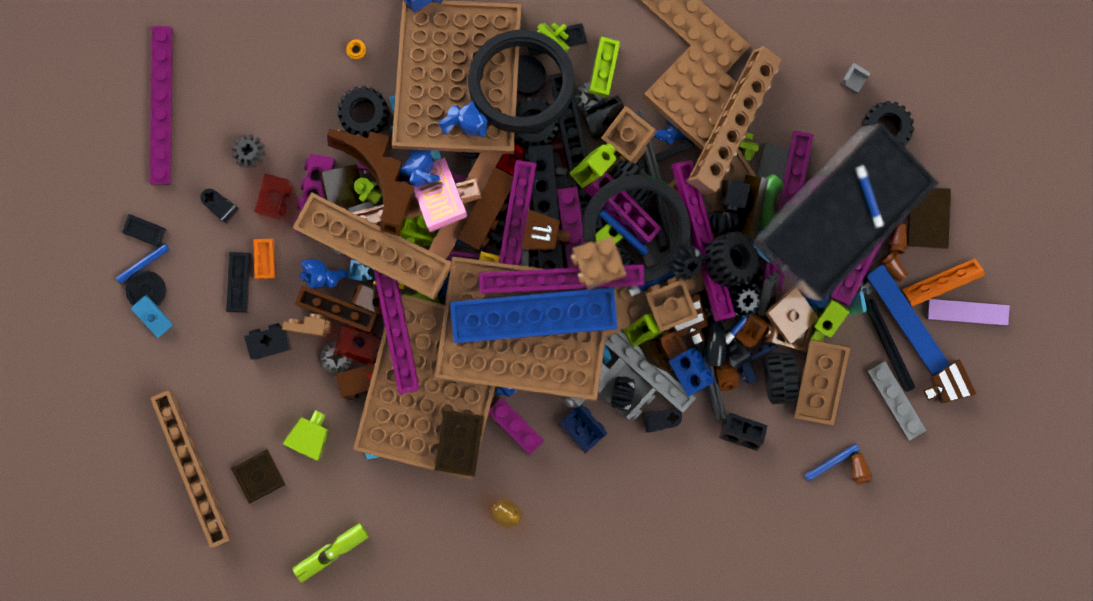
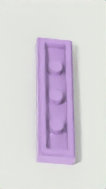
M929 299L927 319L1008 326L1010 305Z

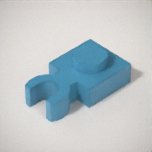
M351 260L348 279L365 282L368 279L376 281L373 275L374 269L356 260Z

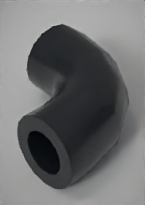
M710 316L707 318L709 325L703 327L706 335L705 363L712 366H723L726 359L725 328L721 320L715 322L714 316Z

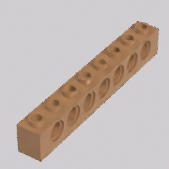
M764 46L753 50L687 181L705 195L717 192L720 189L721 181L724 175L728 173L730 163L737 155L738 147L747 135L746 130L754 121V114L762 105V98L770 89L772 78L779 71L778 66L782 59Z
M167 390L150 397L210 549L233 540L173 390Z

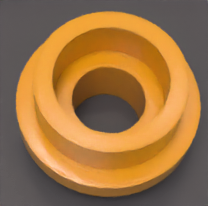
M357 39L351 40L346 46L347 55L351 59H361L366 53L365 44ZM359 47L360 51L358 53H354L353 48Z

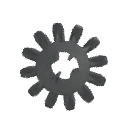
M252 134L248 135V139L241 135V142L237 139L234 140L238 146L231 147V150L236 152L232 157L234 159L238 158L236 162L238 165L244 162L245 168L249 167V163L256 167L255 160H258L260 163L263 161L259 155H266V152L261 150L265 145L264 143H259V137L253 140ZM250 147L253 152H249L247 155L244 150H248Z

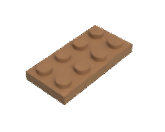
M810 339L794 418L834 426L850 346Z

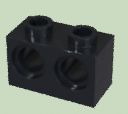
M729 413L723 421L719 438L757 451L764 443L768 425Z

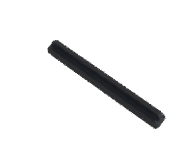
M870 299L865 302L868 315L904 391L909 392L915 388L913 380L875 300Z

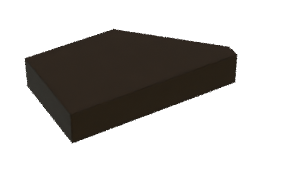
M658 339L643 342L639 346L650 364L669 374L674 372L669 363L670 359Z

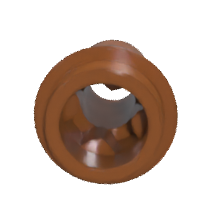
M899 223L893 229L888 243L889 252L904 254L905 250L908 249L905 224Z
M891 251L880 259L879 262L899 282L908 276L897 254Z
M863 453L852 455V474L856 484L872 481V473L863 457Z

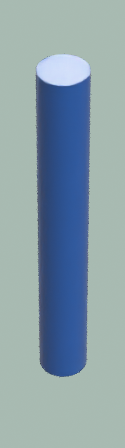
M604 209L599 216L645 256L649 249Z
M163 244L117 276V281L122 284L132 275L169 251L170 249L167 244Z
M855 443L804 476L808 482L858 452L860 450Z

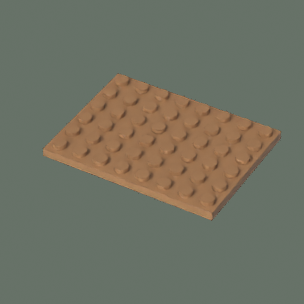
M402 0L392 149L514 154L515 133L498 129L487 122L486 126L488 129L483 138L464 134L459 125L456 124L448 134H443L438 122L447 117V113L452 106L456 105L460 109L472 102L468 88L471 62L481 46L491 38L507 31L520 30L521 4L441 1V3H435L433 1L414 13L407 3ZM519 46L507 48L494 55L484 67L480 80L481 89L486 100L498 111L516 117Z
M452 257L453 265L450 269L435 378L597 401L607 330L454 343L450 302L587 289L480 294L479 273L545 269Z
M401 294L420 391L399 395L386 328H384L353 450L434 470L444 410L484 416L481 446L495 386L435 378L445 305ZM442 472V473H446V474H450V475H454V476H458V477H462V478H466V479H470V480H472V477H473V476H466V475H460V474Z

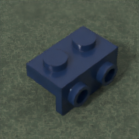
M582 404L558 423L584 453H587L607 435L604 426L597 422L591 415L590 410Z

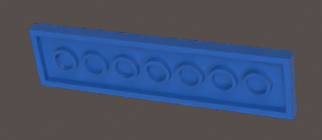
M614 288L450 302L454 343L618 329Z

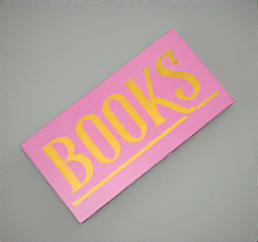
M445 157L434 161L433 168L429 174L438 175L441 180L414 187V192L429 232L468 217Z

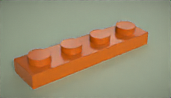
M975 258L902 289L912 307L985 276V273Z

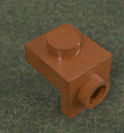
M753 313L747 319L742 330L736 333L735 337L742 345L751 348L760 342L769 323Z
M669 329L661 334L663 338L659 339V342L670 360L687 350L677 331L673 332L672 329Z
M725 359V365L714 366L720 391H730L739 387L737 369L735 370L727 359Z

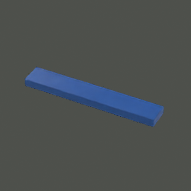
M882 264L868 273L866 278L931 375H935L947 367L949 362L885 266Z

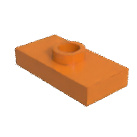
M253 239L255 280L276 279L274 239Z

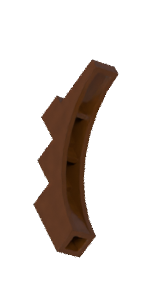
M329 129L327 133L328 146L356 158L375 178L383 198V211L380 219L381 232L401 236L414 199V186L407 182H399L402 161L393 157H387L390 149V137L382 133L370 132L369 137L365 138L362 135H353L342 130Z

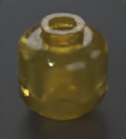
M502 499L499 503L495 502L492 506V519L495 523L507 529L513 526L516 527L522 517L521 508L518 504L508 499Z

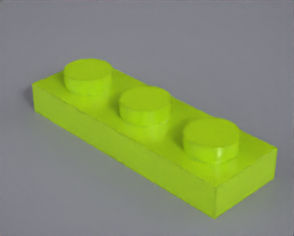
M602 36L599 39L588 93L605 98L609 96L620 41Z

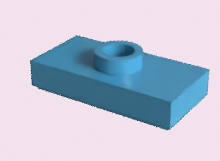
M147 294L131 307V310L157 338L173 326L172 321Z

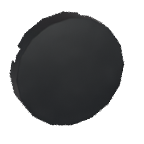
M528 55L519 56L517 93L534 94L544 85L546 78L545 68L535 57Z
M147 270L139 271L132 275L125 289L127 299L131 305H135L147 294L157 306H160L167 292L166 284L162 277L155 272Z

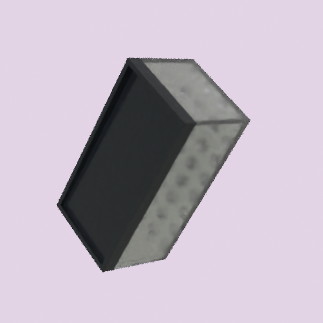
M883 124L862 126L758 231L756 238L751 240L754 243L753 245L794 287H797L805 298L824 301L939 182ZM860 166L865 167L884 224L883 226L876 227L856 170Z

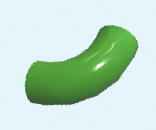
M774 174L767 177L768 184L759 221L761 230L770 229L779 221L774 211V201L778 194L784 190V185Z

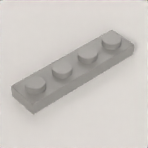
M884 361L867 371L907 440L910 441L927 431L886 362Z

